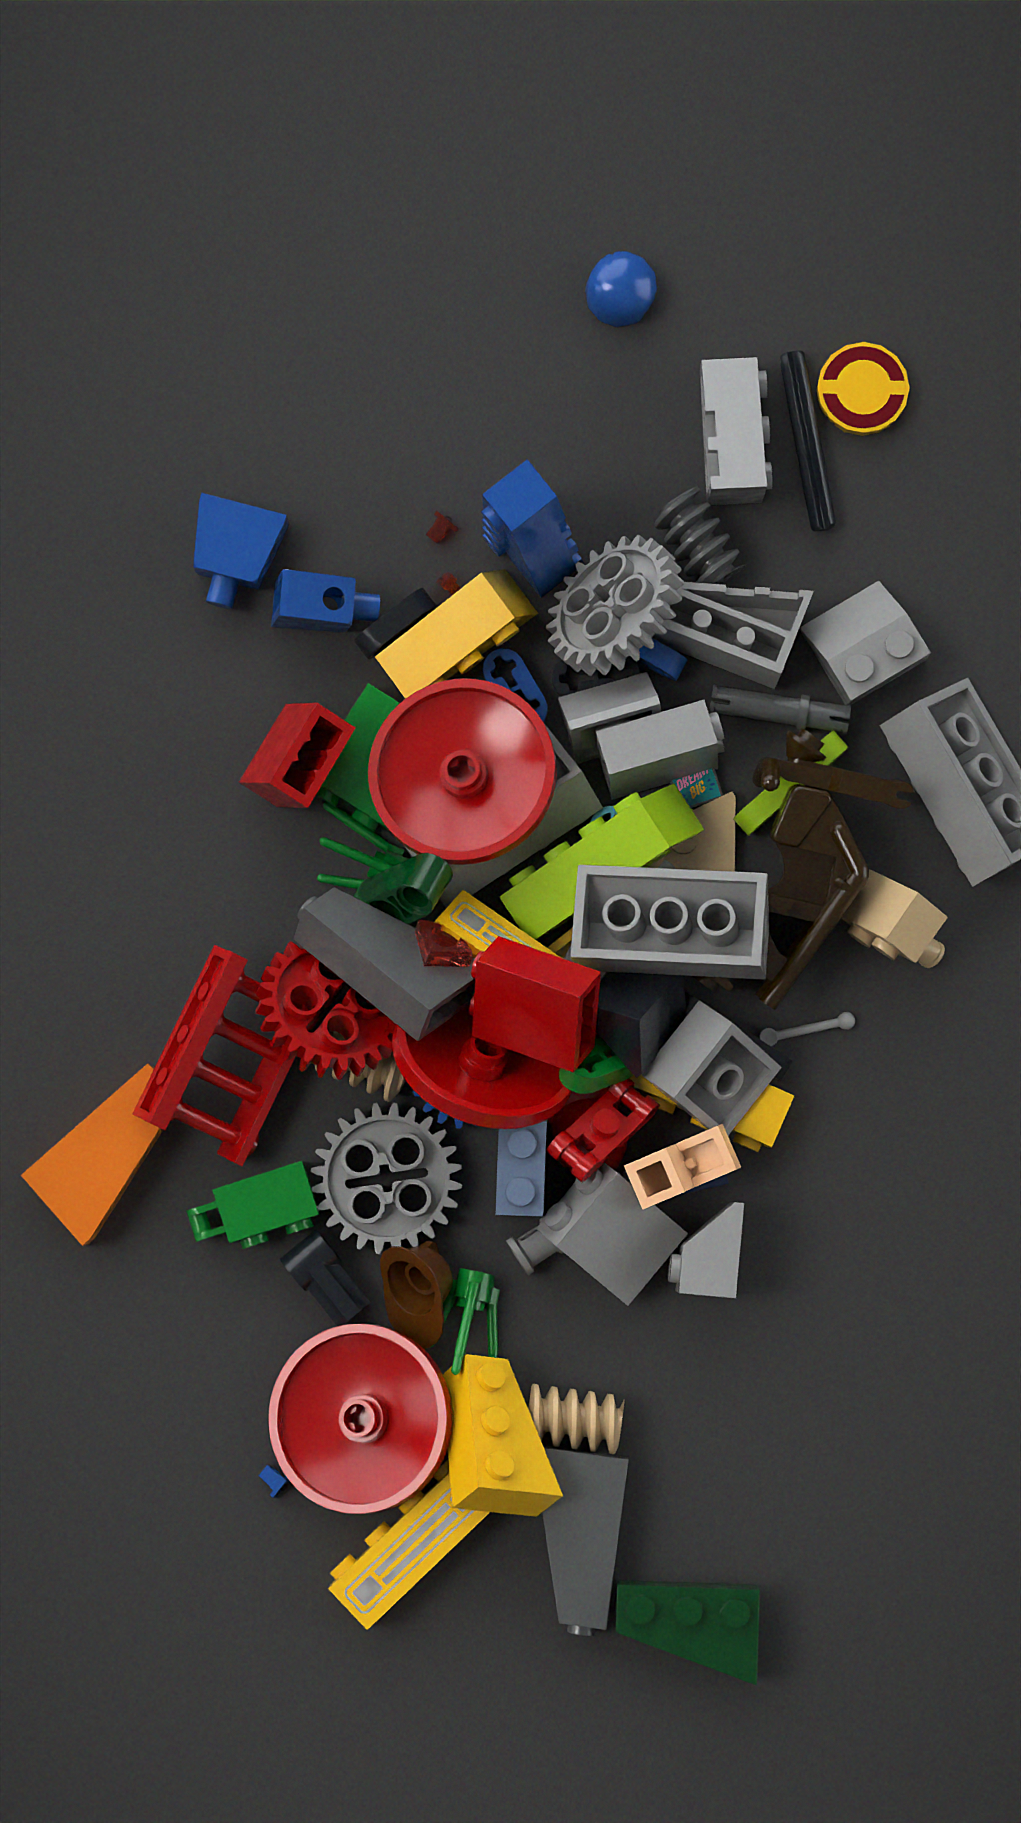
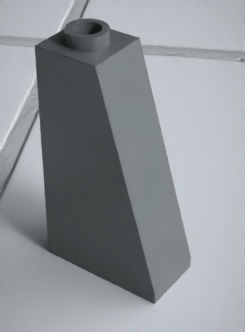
M335 887L319 898L316 896L309 898L300 908L297 914L299 923L293 940L415 1040L420 1041L470 1005L475 992V978L471 976V969L475 958Z
M543 1445L563 1494V1497L542 1512L558 1620L560 1624L568 1625V1633L595 1636L596 1629L606 1630L629 1459L625 1456Z

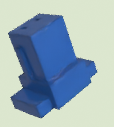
M267 1465L258 1475L273 1490L270 1493V1496L276 1498L281 1491H285L288 1487L289 1479L270 1465Z

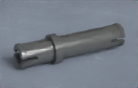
M718 684L713 685L711 697L730 700V702L711 700L709 714L717 712V714L796 725V730L798 731L801 728L809 727L827 731L834 730L835 732L847 735L849 721L832 719L830 716L849 719L851 705L810 700V695L801 694L800 699L718 686Z

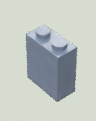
M547 1121L523 1128L499 1129L495 1215L543 1216Z

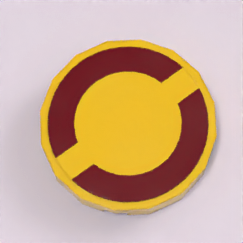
M860 342L846 345L831 354L820 371L816 391L820 409L835 424L834 426L843 432L864 436L880 433L897 420L906 406L910 387L906 369L895 354L881 345Z

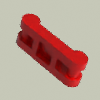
M630 1078L611 1085L609 1090L570 1127L559 1133L546 1149V1152L556 1161L562 1159L573 1168L571 1174L582 1183L644 1126L660 1107V1104L650 1095L644 1097L634 1088L635 1082ZM621 1102L633 1111L628 1117H625L615 1108ZM579 1143L589 1152L584 1154L575 1145Z

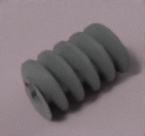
M699 486L687 490L664 505L659 510L661 514L655 520L654 526L657 530L671 528L664 538L666 545L670 546L681 543L673 556L677 561L691 559L683 571L687 577L701 574L695 583L722 584L740 572L747 564L734 567L732 562L739 555V549L728 551L722 549L730 535L725 533L714 536L712 532L720 523V519L718 517L708 520L703 519L702 516L711 505L709 502L696 505L693 503L694 498L701 491Z

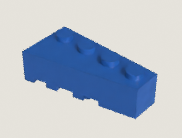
M528 459L482 494L483 510L481 514L483 519L481 521L484 524L482 527L485 533L482 535L484 540L498 557L504 553L509 557L541 598L561 583L565 576H570L577 570L575 565L577 562L584 564L580 555L576 553L579 551L576 543L572 538L568 541L566 540L572 532L564 520L566 517L557 495Z

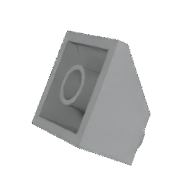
M880 581L875 582L799 628L845 705H851L926 661L931 654L906 611Z
M699 1000L663 1045L655 1060L643 1072L642 1076L708 1130L723 1124L727 1135H729L782 1067L735 1024Z
M730 1202L679 1245V1254L670 1255L668 1282L676 1283V1292L736 1298L744 1203Z

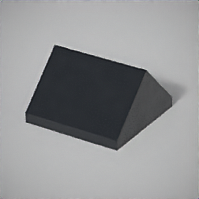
M606 972L600 978L596 1032L637 1078L651 1065L660 1049L686 1017L684 975Z

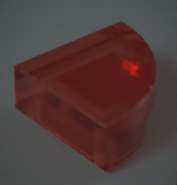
M418 920L415 934L424 966H470L473 954L468 944L462 938L458 941L452 935L442 931V925L438 923Z

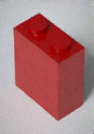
M319 703L285 704L239 783L276 807L308 808L356 728Z
M500 936L485 951H480L477 954L471 969V976L475 978V992L469 1005V1014L473 1016L472 1036L574 1073L595 1047L601 972Z

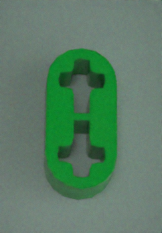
M601 1037L595 1039V1047L574 1073L562 1068L558 1072L561 1083L567 1089L580 1094L598 1091L633 1076L631 1071Z

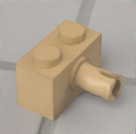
M869 869V878L866 884L841 917L850 925L847 933L868 948L872 945L876 950L893 961L900 955L914 963L919 961L925 968H931L938 964L944 955L945 948L941 942L934 939V936L948 917L920 893Z

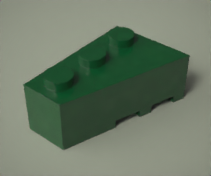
M616 1580V1633L757 1686L760 1589L757 1585Z

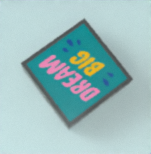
M715 768L670 781V785L675 783L691 809L700 807L723 796Z

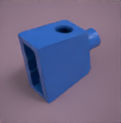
M201 493L193 567L197 574L212 578L206 598L207 603L225 609H232L239 585L259 590L288 529L289 521L287 515Z
M283 569L274 583L271 627L346 632L351 627L353 620L371 622L378 620L380 594L355 592L356 579L352 577ZM323 597L334 599L338 609H328L323 602Z

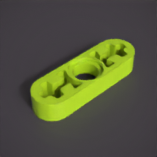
M834 730L821 740L825 745L820 752L827 758L825 761L814 763L830 766L849 748ZM780 777V785L776 790L771 792L764 790L733 820L750 836L779 811L789 787L799 783L786 781Z

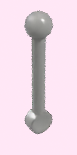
M843 1012L835 1019L779 1031L766 1028L761 1032L760 1040L773 1046L781 1039L837 1027L849 1030L855 1025V1017L850 1012Z

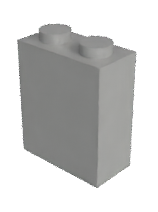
M705 700L596 731L599 760L612 800L668 784L672 780L705 770L718 769V753L724 752L722 742L724 733L717 712L708 713Z
M606 1163L597 1169L585 1182L582 1183L576 1178L575 1183L560 1201L547 1211L544 1220L536 1228L627 1306L688 1234L657 1206L653 1205L642 1210L633 1186Z

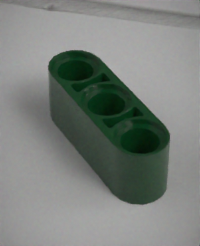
M422 853L364 880L353 897L406 924H410L432 912L452 881L453 872L451 867L442 858L434 854Z

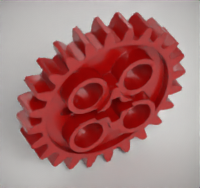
M290 941L283 952L284 954L279 952L274 954L270 963L271 966H266L260 978L263 982L260 983L256 992V996L262 999L256 1008V1014L267 1016L260 1029L264 1032L275 1031V1035L269 1044L271 1048L284 1044L287 1047L283 1057L284 1061H288L297 1055L301 1058L299 1070L303 1072L311 1063L317 1065L319 1078L324 1076L327 1068H333L338 1080L343 1078L347 1067L351 1069L356 1077L361 1076L365 1064L373 1070L377 1069L382 1057L388 1059L393 1052L392 1035L396 1023L351 987L341 1004H336L330 1010L322 1024L314 1032H308L307 1028L319 1018L324 1007L327 1008L333 1003L347 983L301 945L299 948ZM320 971L331 973L336 980L325 978ZM356 1000L365 1001L372 1009L361 1007ZM295 1001L304 1004L308 1008V1011H303L296 1008L292 1004V1002ZM328 1031L340 1033L345 1040L333 1038Z

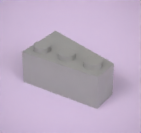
M757 357L702 360L700 365L706 500L710 505L762 503L766 490L772 489L771 462H765L764 444L770 443L769 417L762 416L760 400L761 398H767L766 370L758 371Z
M684 582L680 588L675 590L682 597V601L670 605V609L677 615L675 618L665 619L662 625L667 632L665 634L655 633L652 636L653 639L673 650L775 689L814 591L782 592L770 591V588L755 587L754 590L726 588V585L693 582Z

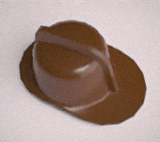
M426 1241L409 1249L392 1246L385 1250L380 1258V1270L383 1279L388 1319L394 1330L410 1337L423 1348H429L438 1343L443 1334V1302L453 1287V1273L449 1264L439 1254L437 1244L433 1241Z

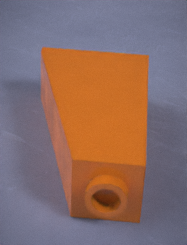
M149 1063L21 1175L82 1246L89 1245L96 1238L163 1132V1129L132 1114L155 1068Z

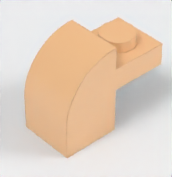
M720 1124L624 1165V1168L643 1210L741 1168V1165L723 1124Z

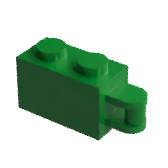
M299 1161L212 1189L216 1201L186 1211L195 1241H202L226 1233L229 1243L240 1241L242 1249L269 1241L267 1232L285 1226L288 1235L313 1227L311 1218L321 1215V1212L317 1208L318 1203L315 1193L311 1189L312 1184L305 1162ZM218 1208L224 1226L211 1229L206 1212Z

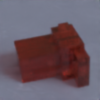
M436 510L434 515L438 518L426 535L438 544L451 529L457 532L459 528L451 522L452 518H449V516L444 517Z
M450 572L444 573L436 581L437 585L441 589L446 590L451 596L461 589L455 582L457 579Z

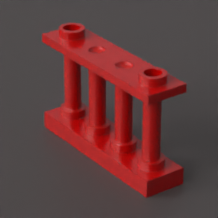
M214 945L132 1114L165 1131L170 1121L176 1119L221 1140L222 1143L217 1154L243 1166L246 1158L255 1151L258 1145L259 1131L296 1056L288 1061H284L283 1057L287 1050L284 1044L271 1048L269 1045L270 1039L224 1017L223 1011L231 994L235 992L260 1002L262 999L256 996V992L261 982L244 975V967L248 959ZM295 1001L292 1002V1004L296 1008L303 1011H308V1008L304 1004ZM318 1019L310 1027L307 1028V1031L311 1030L315 1026ZM217 1034L263 1056L251 1082L203 1059V1052L211 1036ZM196 1076L243 1099L231 1124L183 1102L182 1095L190 1079Z

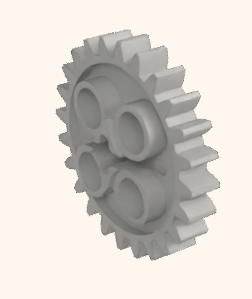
M637 535L632 542L626 536H622L617 548L610 541H607L604 546V552L601 555L597 554L594 550L590 551V562L587 565L580 562L575 564L578 574L575 577H564L563 580L568 585L566 591H559L554 594V597L560 601V604L548 610V613L554 618L553 621L546 625V629L553 634L548 639V642L555 648L554 653L576 672L582 669L590 676L596 669L603 675H607L611 664L622 670L625 665V659L628 656L638 661L640 658L639 649L643 645L652 649L654 647L652 636L655 633L665 634L667 632L662 625L663 621L676 617L677 614L670 609V605L682 601V597L675 590L680 588L684 581L677 575L681 571V567L674 562V556L654 539L650 538L646 541L640 535Z
M373 1103L372 1117L368 1118L365 1117L359 1108L354 1109L356 1123L350 1125L342 1118L338 1119L343 1133L340 1136L329 1132L324 1134L332 1144L330 1150L316 1149L315 1153L326 1160L325 1165L311 1168L312 1173L323 1176V1183L311 1188L312 1192L325 1193L326 1199L317 1206L318 1210L331 1209L334 1213L326 1225L331 1227L341 1222L344 1225L340 1236L342 1241L353 1233L357 1234V1249L359 1250L366 1245L369 1239L374 1240L376 1254H381L385 1242H391L392 1246L402 1247V1240L407 1238L413 1247L418 1246L417 1234L421 1231L433 1239L435 1233L431 1223L435 1220L447 1225L449 1222L441 1212L443 1206L457 1208L458 1206L453 1199L448 1197L449 1190L462 1189V1184L450 1180V1174L461 1170L462 1165L451 1164L447 1160V1157L452 1155L457 1148L456 1146L442 1148L440 1142L447 1134L446 1130L438 1131L432 1135L429 1132L433 1122L431 1116L418 1124L415 1122L416 1108L412 1107L405 1117L399 1116L397 1103H392L388 1115H383L378 1103ZM404 1138L415 1140L420 1149L418 1159L410 1165L399 1164L393 1155L395 1144ZM358 1145L368 1147L373 1154V1163L364 1172L353 1171L347 1162L349 1151ZM389 1165L391 1172H402L420 1168L428 1170L426 1177L394 1182L390 1192H385L383 1185L379 1184L351 1189L345 1185L349 1179L381 1174V1166ZM411 1184L421 1186L427 1195L424 1207L416 1212L406 1210L400 1201L402 1190ZM365 1191L375 1193L380 1201L378 1214L370 1219L360 1217L354 1209L356 1197Z

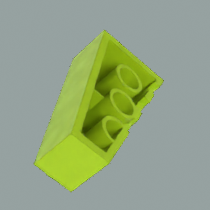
M675 783L642 798L637 792L629 795L613 807L617 815L605 822L601 816L578 831L582 837L580 841L572 846L565 841L544 855L547 864L537 871L531 865L510 878L509 881L513 887L499 897L518 927L535 940H538L574 917L578 865L647 868L671 853L670 848L703 832L705 829Z

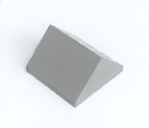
M647 672L558 697L576 764L599 758L596 731L661 712L658 695Z

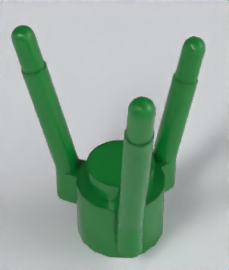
M327 802L323 803V808L385 852L376 851L375 856L372 857L329 838L322 837L320 839V845L369 866L367 877L377 875L408 860V858L402 856L404 849L390 844L373 831L355 821L342 809L334 807ZM319 874L317 876V880L320 883L358 889L364 881L363 879L338 875Z
M459 1268L457 1280L453 1279V1287L443 1302L444 1324L457 1297L456 1306L464 1308L451 1372L454 1375H458L461 1371L474 1311L484 1312L485 1303L487 1304L488 1356L498 1358L497 1304L500 1289L493 1288L495 1275Z

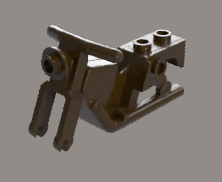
M801 728L797 735L790 730L786 733L787 761L763 757L759 760L752 776L755 786L763 787L768 792L774 791L779 787L780 777L786 781L799 783L790 786L787 790L770 830V838L776 843L782 854L784 872L781 880L775 886L768 888L769 911L807 920L783 955L777 950L769 934L766 979L755 995L774 1010L869 878L867 863L831 794L825 790L885 803L896 809H904L912 804L896 797L898 791L915 793L913 787L905 781L898 779L888 780L814 763L825 761L827 758L820 752L825 744L803 728ZM693 976L713 992L716 991L719 985L727 991H731L733 988L727 977Z

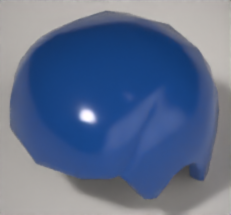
M615 251L613 254H607L595 265L587 280L585 293L588 308L599 321L614 327L636 324L653 304L657 292L655 271L643 257L629 251Z

